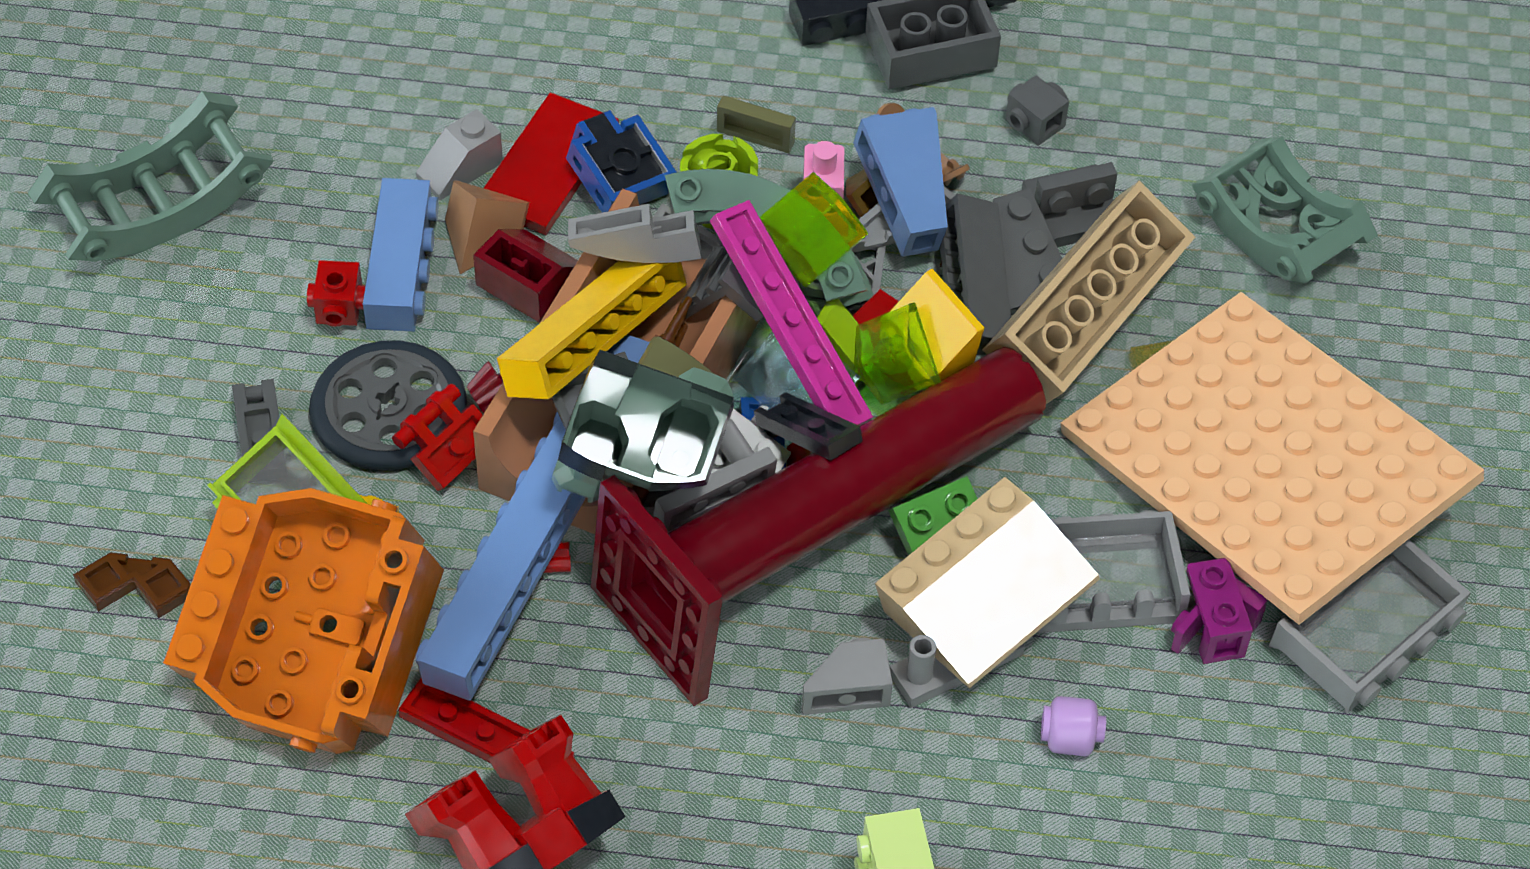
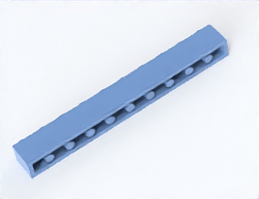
M626 335L606 352L615 355L625 351L628 360L638 363L650 342ZM558 412L555 414L553 428L548 437H543L539 441L535 450V459L528 470H523L520 473L515 493L510 502H505L499 509L496 526L490 536H484L477 549V558L470 570H464L457 584V592L451 603L445 604L441 608L437 617V627L430 639H424L418 648L416 663L419 666L422 682L425 685L471 701L586 498L562 489V492L557 491L551 479L566 431Z

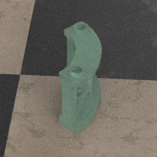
M1283 136L1258 140L1250 145L1248 150L1192 184L1197 194L1196 201L1198 206L1204 213L1211 216L1221 231L1256 264L1284 280L1307 283L1313 279L1311 271L1351 244L1368 243L1378 236L1362 200L1346 199L1327 189L1320 193L1308 183L1311 176L1294 157ZM1256 159L1259 165L1252 176L1244 167ZM1231 175H1234L1243 184L1242 186L1238 183H1230L1229 193L1234 195L1236 200H1231L1221 184L1223 180ZM1274 189H1276L1281 194V196L1274 195ZM1260 201L1264 205L1276 210L1295 209L1300 214L1298 225L1300 233L1276 234L1262 231L1259 219Z

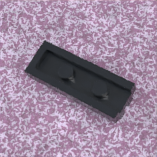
M787 392L779 395L781 403L773 408L766 410L759 407L754 410L756 424L764 428L767 435L771 438L783 437L830 461L863 441L860 426Z

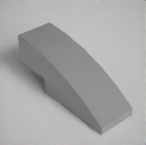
M650 204L568 219L569 246L592 255L641 263H675L701 259L700 236L694 210L653 218Z

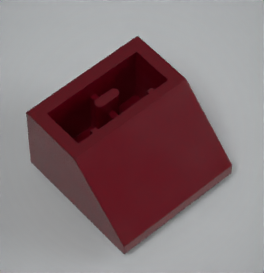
M498 229L473 254L476 285L539 323L578 261L526 229Z

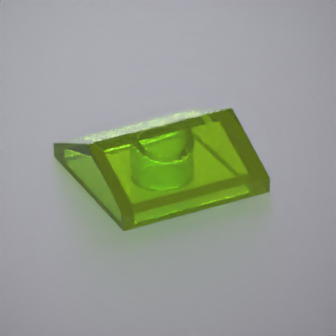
M814 172L759 217L790 272L805 288L868 235V231L844 199Z
M915 302L856 326L854 370L881 405L941 383Z

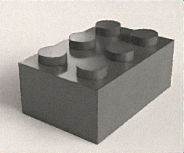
M882 0L868 3L865 35L888 90L997 67L1001 35L985 0Z

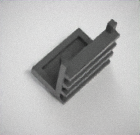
M766 229L791 272L800 257ZM717 245L711 251L681 301L683 303L687 296L693 300L686 319L725 295L755 321L764 317L725 247L722 246L721 248Z

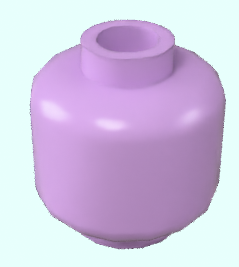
M1057 696L1051 702V706L1043 707L1040 738L1041 741H1047L1048 748L1053 753L1088 756L1094 750L1095 742L1104 743L1106 716L1098 715L1097 705L1093 700Z

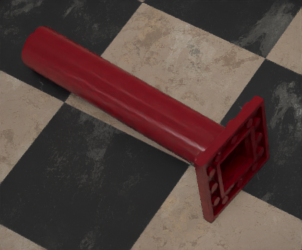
M1002 347L862 424L860 428L863 441L830 461L812 452L669 533L663 522L657 517H652L641 505L637 493L630 487L626 488L613 475L600 482L590 587L690 703L696 706L708 698L721 608L724 602L1041 420L1044 415L1043 411L1046 409L1043 386L1028 361L1024 362L1021 360L1022 355L1013 349Z

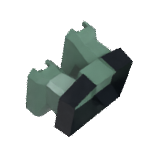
M599 350L589 367L562 440L559 457L551 478L557 491L562 492V489L576 493L587 497V502L592 503L599 499L600 482L613 475L619 480L645 488L648 491L686 489L707 485L734 408L733 392L727 379L695 367L676 377Z

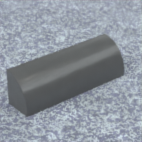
M957 193L946 204L948 227L940 245L943 281L985 327L977 351V355L986 354L983 351L985 346L1011 318L999 205L996 202Z

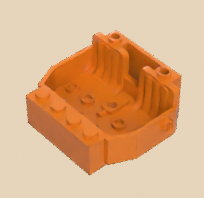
M313 488L258 496L256 504L222 495L163 664L182 677L194 680L193 682L230 716L247 728L290 740L289 746L315 754L316 748L335 754L354 750L361 730L385 737L389 736L444 569L423 546L425 540L401 513L397 512L398 507L391 503L373 499L370 505ZM280 580L282 582L281 590L271 594L269 592L270 584L273 581ZM329 619H336V628L332 632H324V623ZM260 622H267V631L262 635H255L256 625Z

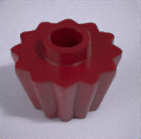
M489 361L483 365L466 386L483 414L503 383L501 374H497Z

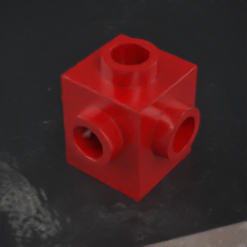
M318 261L315 283H309L307 288V306L314 307L316 324H327L335 327L342 325L357 326L359 310H364L363 300L366 285H362L359 262Z

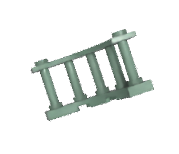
M201 91L193 103L167 126L171 132L152 145L146 140L131 149L116 154L115 162L96 166L94 161L61 165L47 163L28 191V194L34 204L60 206L78 236L65 253L67 259L95 262L146 251L199 228L235 203L252 186L258 184L274 160L271 155L244 151L227 126L229 118L238 108L232 96ZM215 135L232 162L212 181L195 154L199 148ZM182 163L199 189V192L174 206L156 177ZM140 185L143 186L159 213L131 222L115 194ZM93 200L101 202L114 225H90L77 203Z
M699 169L665 175L674 213L694 210L697 225L709 224L715 214L750 200L765 228L794 246L806 258L821 284L827 302L839 299L848 308L866 303L874 295L869 279L848 243L818 210L789 189L770 180L732 170Z

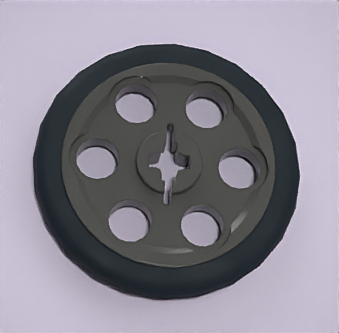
M402 340L377 341L349 350L328 365L318 378L310 396L309 415L313 430L321 443L339 459L360 468L374 471H395L414 467L415 464L410 459L421 450V447L415 441H412L404 449H401L395 444H384L380 440L382 436L389 432L399 431L401 429L400 423L410 414L416 415L427 405L426 399L435 391L441 392L448 384H453L460 390L461 396L453 403L460 412L467 407V394L463 380L453 365L437 352L420 344ZM384 365L396 369V372L387 378H380L374 374L378 367ZM419 378H427L433 381V386L427 390H416L411 385ZM347 386H357L362 390L355 398H344L339 394ZM395 397L396 405L390 404L386 409L384 408V410L382 411L381 403L387 404L390 400H392ZM437 417L428 428L436 436L447 424L442 418ZM351 419H359L365 423V426L357 432H349L343 429V425Z

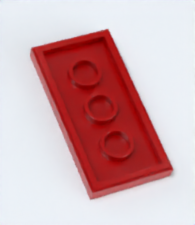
M550 92L488 180L484 189L530 202L524 227L547 235L582 183L566 159L576 124L603 112Z

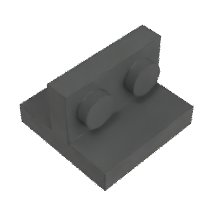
M1112 162L1100 165L1094 164L1023 180L1022 190L1031 189L1057 247L1077 243L1113 202L1118 173Z

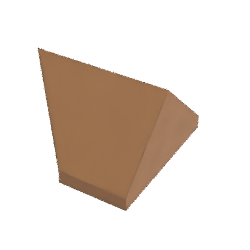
M457 180L453 181L445 221L459 274L474 267L473 254L498 229H524L530 202Z

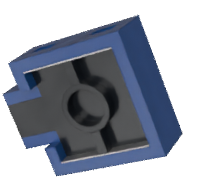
M610 110L576 124L566 156L569 164L602 213L609 211L622 188L636 193L639 205L669 194L665 175L677 173L639 115L622 120L621 124H619Z

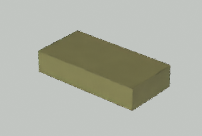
M724 95L722 96L717 105V132L790 153L795 143L796 117Z

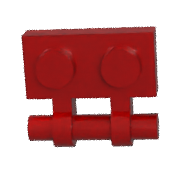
M448 384L441 392L435 391L426 399L427 405L416 415L410 414L400 423L401 429L392 436L394 444L401 449H404L412 441H415L421 447V450L410 460L437 491L444 489L476 459L473 431L483 416L474 404L467 406L462 412L456 408L453 403L461 396V393L453 384ZM439 417L442 418L447 426L435 436L428 426Z

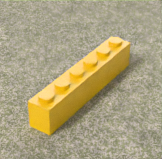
M620 260L497 357L507 397L550 399L591 365L599 350L608 351L687 285L682 263H641Z

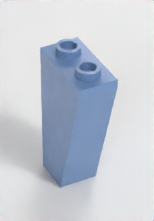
M912 108L900 113L888 115L875 114L861 119L853 144L901 256L939 250L948 225L935 108Z

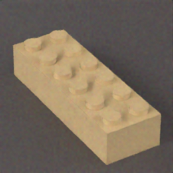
M1139 180L1113 200L985 346L983 351L988 355L997 349L1006 347L1022 355L1021 360L1024 362L1028 361L1035 370L1043 386L1046 404L1066 391L1195 239V236Z

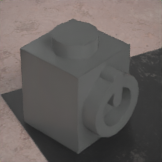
M1035 75L1024 84H1017L1008 94L1005 120L1009 122L1014 130L1023 133L1037 146L1065 127L1069 101L1063 89L1056 83H1046Z

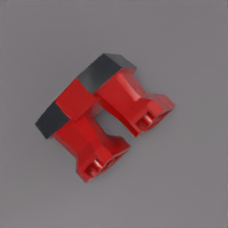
M561 714L533 728L488 759L500 778L521 784L536 814L519 826L497 803L476 770L446 785L405 813L406 818L419 836L448 839L463 869H553L626 817L610 789L600 792L572 756L573 732Z

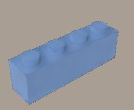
M382 178L363 300L366 329L415 332L417 315L424 316L426 296L425 291H421L422 283L428 284L430 276V260L425 259L426 252H433L434 228H430V220L437 221L439 208L438 197H432L430 180Z

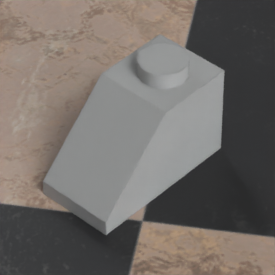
M478 109L472 111L445 127L416 171V177L419 180H430L431 192L439 200L444 199L451 194L453 181L457 180L469 184L500 165L503 160L501 132Z
M862 637L850 642L840 643L804 683L802 694L803 715L890 706L893 683L885 638L872 640Z

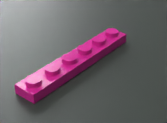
M750 200L715 214L710 223L813 404L858 426L870 421L873 415Z

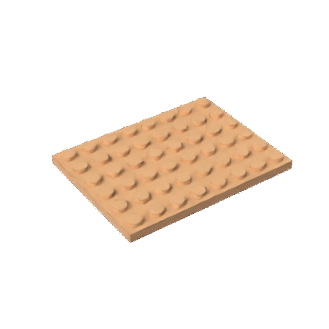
M1242 292L1235 295L1061 422V433L1158 512L1170 511L1173 514L1174 523L1179 529L1215 558H1226L1230 562L1232 571L1299 625L1484 481L1483 468Z

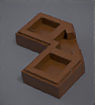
M113 552L108 553L73 574L75 583L98 612L136 589L156 616L160 618L185 603L191 586L190 582L171 559L153 557L152 560L129 558L128 554Z

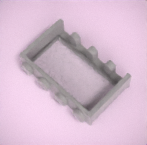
M1143 511L1141 513L1119 515L1106 513L1090 517L1072 518L1063 516L1050 519L1099 574L1100 580L1037 633L1173 624L1183 610L1187 611L1190 591L1173 514L1170 511Z
M1408 539L1300 625L1295 621L1289 623L1284 618L1279 621L1268 647L1279 649L1338 701L1345 708L1344 712L1348 714L1359 703L1363 707L1370 704L1381 691L1382 687L1380 685L1387 678L1392 681L1397 680L1411 663L1409 659L1414 654L1425 655L1438 641L1439 637L1437 634L1444 628L1452 631L1467 614L1463 607L1470 592Z

